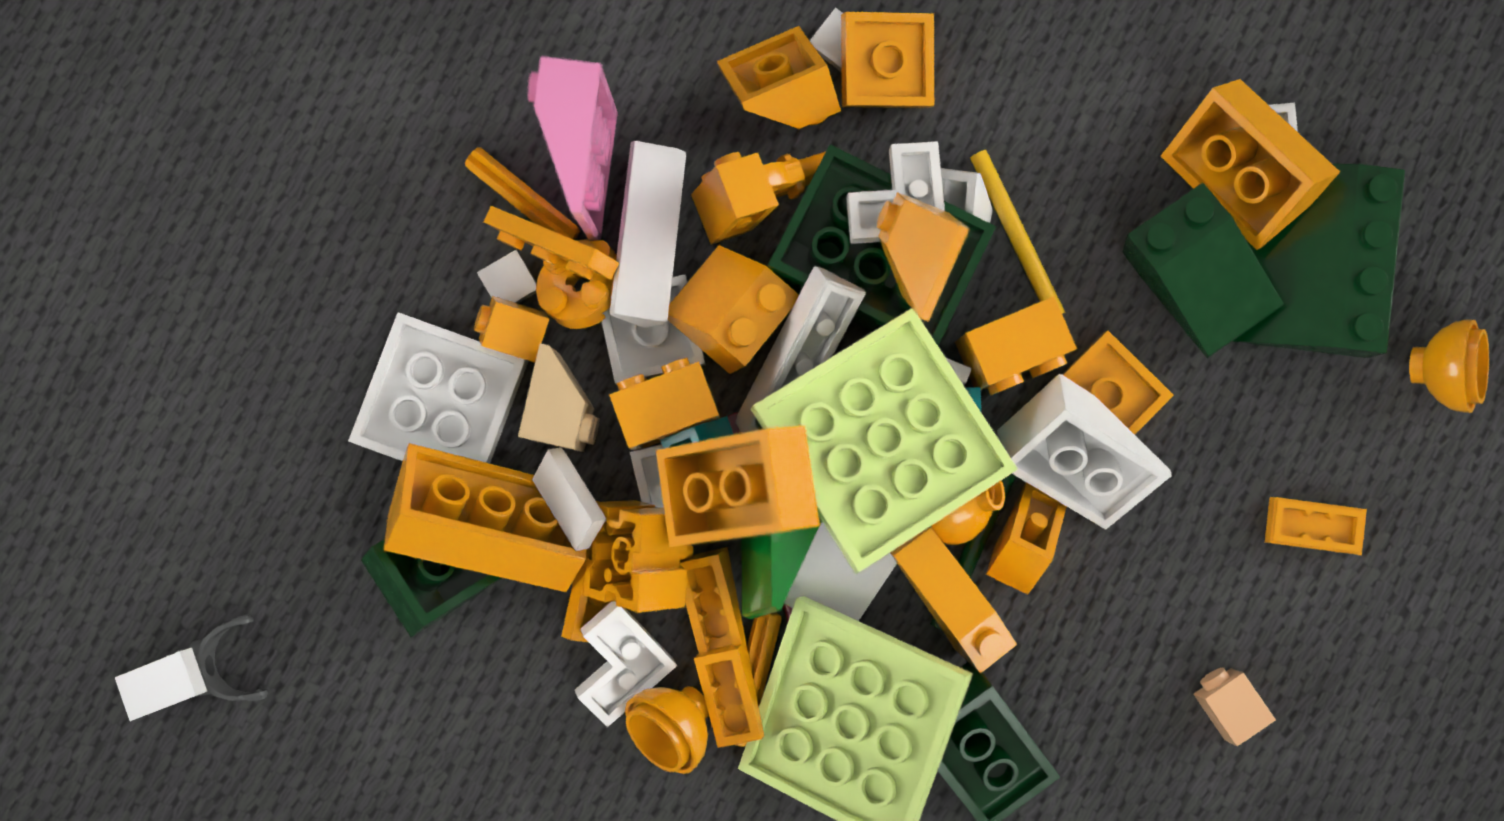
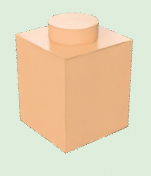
M1222 667L1210 672L1200 681L1203 688L1193 694L1223 739L1235 746H1239L1276 720L1246 675L1232 668L1226 671Z

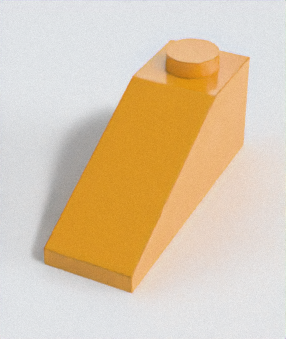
M931 526L890 552L952 646L980 674L1017 645L996 611Z

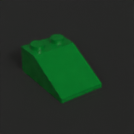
M820 526L742 537L743 616L753 619L781 610Z

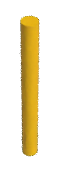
M987 150L974 154L970 157V160L976 172L981 173L989 199L1039 301L1041 302L1054 296L1061 313H1065Z

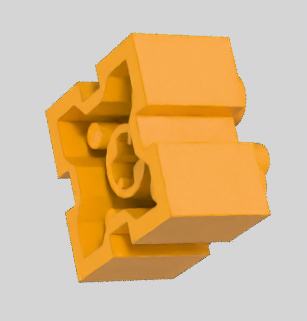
M635 500L597 502L606 520L592 542V558H586L584 596L603 602L616 601V606L635 612L685 607L688 576L687 569L680 565V560L692 558L693 546L688 544L669 547L664 507L655 508L654 504Z

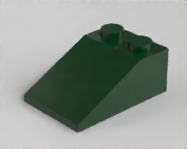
M1201 183L1127 234L1122 251L1123 254L1207 359L1274 313L1284 304L1233 217L1204 183Z
M385 539L371 546L361 559L410 637L434 624L502 579V577L383 550Z
M966 662L959 668L972 673V677L937 771L977 821H1002L1058 780L1060 776L983 672L980 674L969 662Z

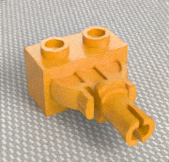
M826 151L803 159L791 157L790 154H784L776 162L764 165L758 153L741 157L740 152H734L717 159L714 162L715 167L712 171L701 177L702 182L691 194L710 244L752 231L779 205L777 197L788 194L789 199L797 198L804 192L806 186L810 184Z

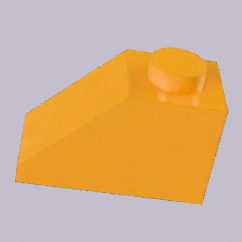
M1026 482L994 547L986 575L1028 595L1053 560L1067 506Z

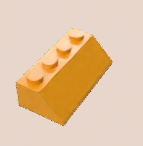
M408 443L388 513L383 550L562 592L568 591L586 560V549L574 550L532 480L534 475Z

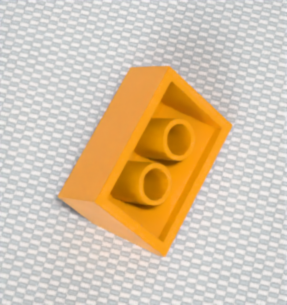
M1241 79L1212 88L1160 156L1193 189L1204 183L1233 217L1244 238L1256 250L1262 248L1310 207L1340 173L1332 163Z

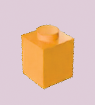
M492 296L489 306L481 305L475 321L474 331L480 333L478 339L482 347L535 362L539 344L542 343L549 317L543 311Z

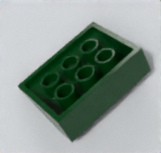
M829 145L768 264V268L798 294L801 293L815 266L826 269L864 289L866 294L851 321L874 332L910 310L911 307L902 297L881 242L850 244L846 198L848 193L892 190L891 174L837 147ZM944 201L945 211L959 220L969 231L929 321L920 318L937 346L997 227Z
M1333 164L1340 173L1310 207L1262 248L1256 250L1247 241L1284 304L1232 342L1361 358L1387 354L1405 169L1364 164Z

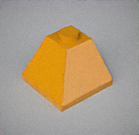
M799 26L717 61L723 76L745 111L798 129L808 125L819 124L826 120L827 117L841 111L828 66Z
M897 192L893 202L887 201L879 214L877 228L881 229L878 237L902 297L919 318L929 321L969 229L950 213Z

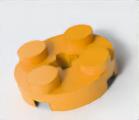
M578 240V242L593 247L616 261L617 255L607 242L603 240ZM559 258L557 264L553 265L543 260L544 266L537 279L536 295L540 307L550 317L555 319L560 325L570 329L591 327L606 318L603 313L611 306L614 276L611 280L594 273L590 282L583 283L581 290L576 291L574 285L583 277L565 269L568 261Z

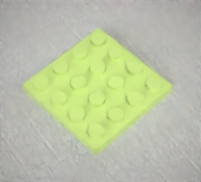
M912 308L764 398L751 408L763 429L805 425L818 516L855 574L861 572L1018 470Z
M805 596L796 598L759 706L764 737L761 740L746 743L738 769L837 821H919L972 673Z

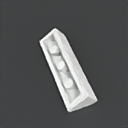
M633 141L630 144L616 257L619 265L614 274L609 315L640 327L648 328L664 324L668 319L686 152L677 148Z
M817 266L812 269L737 414L736 424L741 433L757 430L755 426L756 417L751 411L753 405L833 356L866 294L864 289L826 269Z

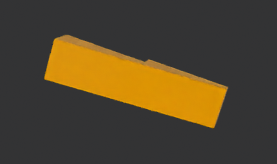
M728 547L695 554L689 560H680V565L687 569L688 576L685 604L698 649V654L694 657L717 747L761 740L764 737V731Z

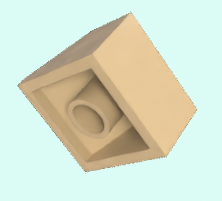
M540 343L518 437L584 452L586 443L593 445L595 442L599 418L593 415V405L561 354L551 346Z

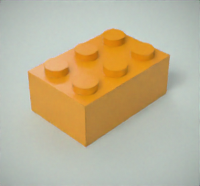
M805 425L766 428L656 450L669 547L820 526Z

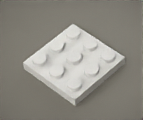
M398 312L348 441L403 461L408 443L490 464L528 360L482 347L480 341Z

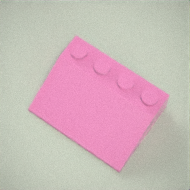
M541 56L539 72L532 71L530 74L528 100L529 102H534L535 113L542 127L571 213L589 241L601 240L618 112L601 64Z

